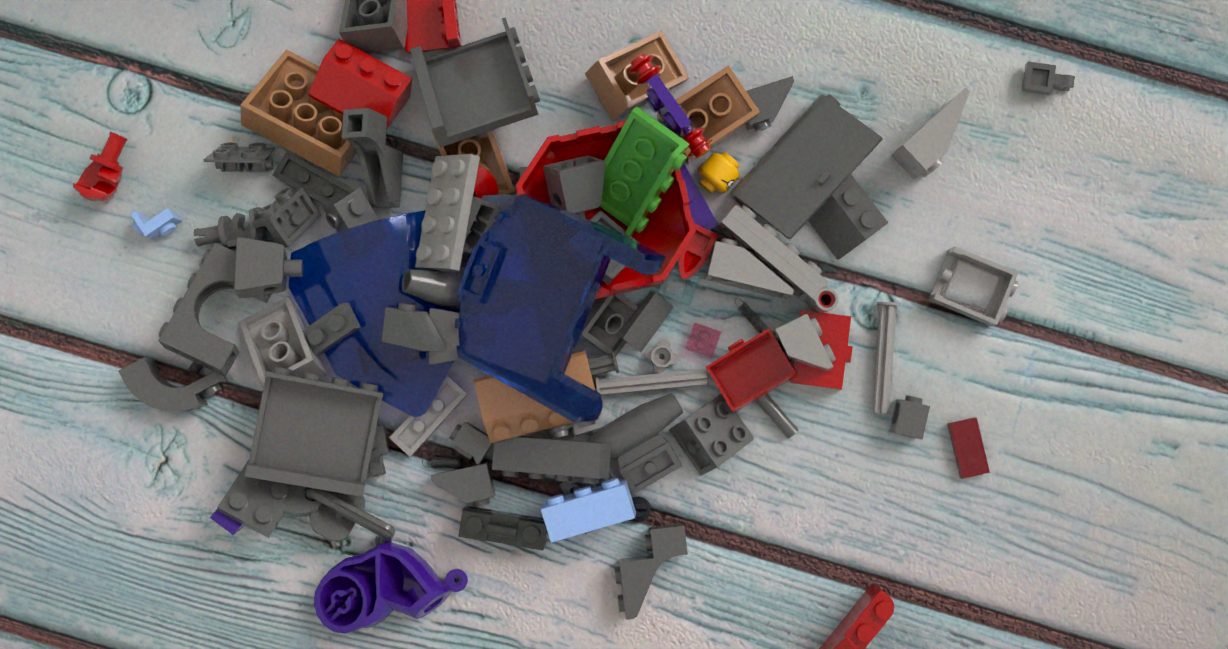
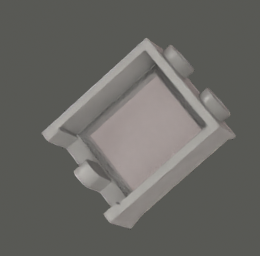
M953 247L947 251L927 301L987 324V326H995L998 322L1001 323L1007 314L1008 307L1005 305L1008 297H1012L1017 289L1018 281H1016L1018 272L958 247Z

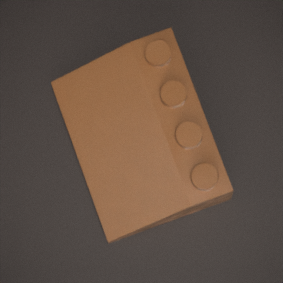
M286 49L241 104V125L340 177L357 152L349 141L342 138L343 115L308 97L319 66Z

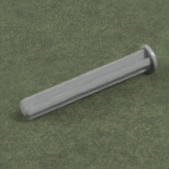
M877 302V305H880L873 397V413L886 415L890 412L896 308L900 306V303Z
M705 369L607 379L596 377L598 399H601L600 396L708 385V373Z

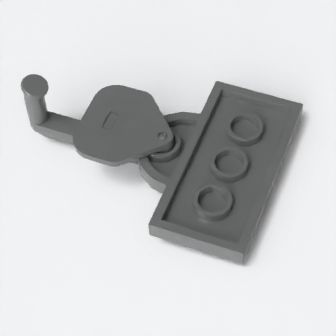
M249 460L217 507L218 512L267 538L271 536L284 514L292 517L309 516L313 531L334 542L346 539L355 524L377 534L375 538L376 546L384 542H392L395 534V529L392 525L364 511V496L245 477Z

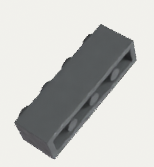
M518 436L494 442L492 470H502V476L519 477V472L528 473V478L545 479V474L555 475L556 481H572V477H582L581 483L599 484V479L609 478L611 443Z

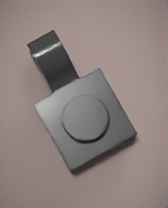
M1028 61L1025 64L1022 91L1050 95L1053 88L1060 91H1070V88L1074 87L1075 76L1055 74L1056 65Z
M385 425L376 427L369 462L371 476L386 474L382 455L390 453Z

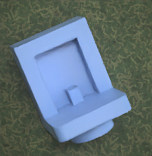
M169 208L150 220L147 219L144 213L136 210L130 213L135 220L132 223L135 230L142 237L145 235L154 240L161 235L167 236L177 229L176 225L182 222L178 213Z

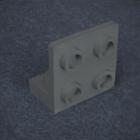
M722 394L669 429L700 476L719 467L754 440V437L737 412L735 413L730 409Z

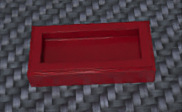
M977 417L947 423L960 478L964 479L990 473Z

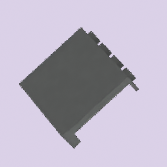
M506 17L502 18L505 32L426 58L421 46L410 49L431 127L440 147L539 115L535 103L540 102L535 85L529 87L528 83L533 82V78L528 65L522 66V63L527 61L522 46H515L520 41L515 27L509 28Z
M274 366L273 371H266L245 477L363 497L383 392L378 391L379 386L369 383H361V387L349 386L350 380L332 377V382L320 380L321 375L303 372L302 377L290 375L291 369Z

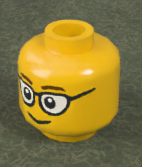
M717 152L712 153L698 169V174L702 179L699 184L710 194L714 191L725 193L739 178L738 168L740 166L726 152L721 154Z

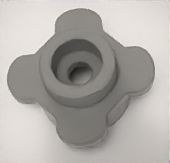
M661 340L658 346L653 349H647L645 353L646 358L651 360L654 365V371L657 373H663L666 367L671 364H677L679 360L678 355L674 354L670 349V343L667 340ZM664 354L665 358L660 359L659 355Z

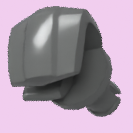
M256 207L249 210L250 223L246 230L243 227L245 215L241 213H236L232 220L228 216L219 217L217 226L194 229V236L206 235V237L194 239L196 245L203 246L221 242L226 248L236 249L237 237L264 241L267 237L266 226L255 228L252 224L259 217L258 212L262 208Z

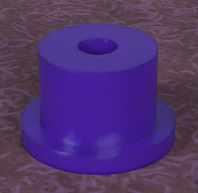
M453 569L447 573L445 585L450 591L460 592L467 586L468 577L463 570Z

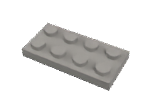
M460 154L435 157V162L432 166L430 189L427 194L425 216L421 225V238L416 252L415 268L443 271L460 270L480 160L479 156Z

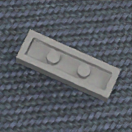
M446 375L389 438L408 456L412 457L463 401L468 393L449 375Z

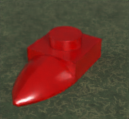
M695 224L696 232L679 257L678 266L681 279L684 280L691 277L703 267L718 234Z

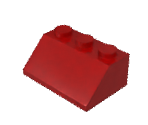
M338 39L324 56L309 90L308 97L341 115L347 109L369 108L387 117V130L410 98L412 78L347 42Z

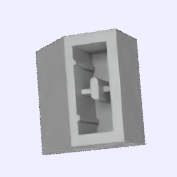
M805 314L775 329L789 359L826 372L832 370V362L836 358L829 344L823 346L819 338L823 332L816 318L810 320L808 314Z

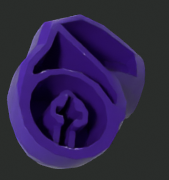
M384 542L364 554L345 558L331 568L321 579L315 590L314 607L318 618L325 627L333 632L345 634L383 622L393 611L403 613L415 619L422 618L439 607L449 597L451 592L430 565L412 548L393 542Z

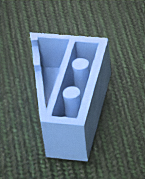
M618 478L602 482V486L591 488L587 486L575 490L574 493L560 494L546 499L541 512L551 543L634 519L636 510L627 481L619 482Z

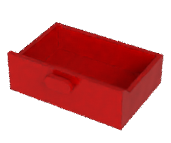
M800 310L799 317L808 314L810 320L816 318L823 332L819 338L823 346L829 344L836 360L832 362V370L827 372L793 361V367L798 375L791 379V383L842 390L845 363H851L853 346H848L851 316Z
M769 328L745 343L743 339L733 343L728 347L729 353L706 366L730 409L735 413L798 375Z

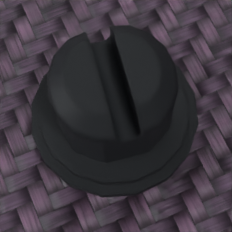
M633 497L636 516L631 520L636 522L644 521L650 515V504L643 497Z

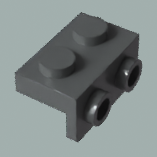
M360 188L354 189L335 203L323 208L326 213L327 222L332 228L337 230L342 238V246L352 255L367 252L389 236Z

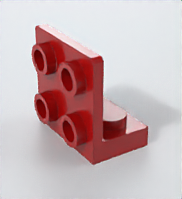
M407 0L408 29L405 41L407 53L410 54V49L421 46L423 52L462 46L456 0Z

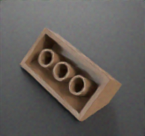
M585 351L473 379L490 444L602 415Z

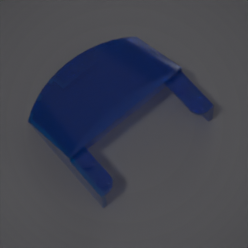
M521 194L513 200L514 203L505 211H500L496 215V221L488 232H483L467 262L457 301H461L459 318H455V328H459L460 344L456 346L457 355L462 360L574 423L598 420L603 408L600 393L567 376L565 371L611 259L641 274L652 275L660 270L666 256L621 235V232L528 195Z

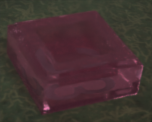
M694 323L685 349L712 358L721 332Z

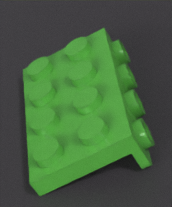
M638 107L631 111L604 160L605 172L602 202L600 205L601 208L628 226L625 235L628 237L632 236L635 231L640 234L649 222V219L646 217L649 212L653 213L662 199L658 196L661 191L666 192L672 184L674 178L671 174L674 170L678 171L686 161L687 156L684 155V152L689 146L688 142Z

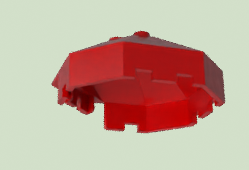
M626 120L616 122V125L600 128V126L577 130L573 134L559 136L558 134L547 137L516 184L517 198L534 271L582 302L662 285L696 232L694 219H692L685 181L682 178L681 169H679L678 171L674 170L671 174L674 180L666 192L661 191L658 197L662 200L653 213L649 212L646 217L649 219L646 227L640 234L637 231L632 234V237L644 248L609 285L564 248L567 242L584 226H569L568 215L551 207L543 165L587 155L605 160ZM600 206L585 211L586 224L601 210L623 230L626 231L628 229V226Z

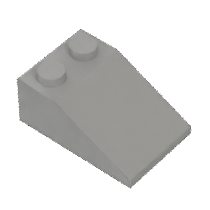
M967 88L963 89L892 154L893 158L913 179L919 175L925 178L944 162L940 157L948 151L970 93Z
M722 238L720 242L716 241L714 243L704 280L782 299H787L793 295L794 289L749 251L739 247V242Z
M289 296L239 322L263 388L266 378L265 372L273 371L274 366L291 369L290 375L302 377L303 372L321 375V379L327 375L320 355H314L302 331L306 327Z

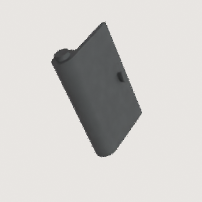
M821 94L732 189L730 195L741 207L744 205L753 210L791 240L883 139L879 134L840 107V103L832 95L828 94L825 96Z

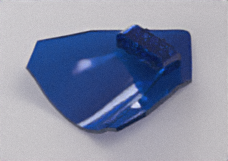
M426 210L401 214L359 225L324 237L291 252L290 260H303V277H289L288 284L289 290L309 325L341 303L348 302L361 328L324 352L336 375L350 380L349 383L356 387H361V383L378 385V391L383 392L382 401L413 417H420L426 414L454 361L429 364V351H421L382 342L385 308L398 307V303L401 302L415 304V310L425 311L428 315L430 308L468 314L467 311L434 305L402 291V280L405 272L408 269L422 270L415 268L417 259L416 252L422 232L421 225Z

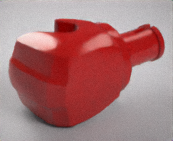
M110 131L101 155L91 154L89 159L93 162L84 170L76 184L73 183V188L86 200L108 202L113 198L120 183L123 167L119 166L117 160L128 140L127 138Z

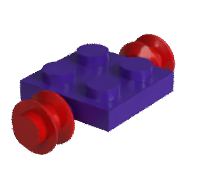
M641 54L631 62L632 68L629 73L638 74L637 84H647L646 95L648 97L646 101L654 113L657 111L661 113L664 119L662 124L689 143L691 151L688 157L695 155L696 158L703 156L711 149L709 144L713 140L704 139L702 135L705 128L694 129L692 126L690 127L691 121L658 76L661 66H653L651 64L653 55L646 56Z

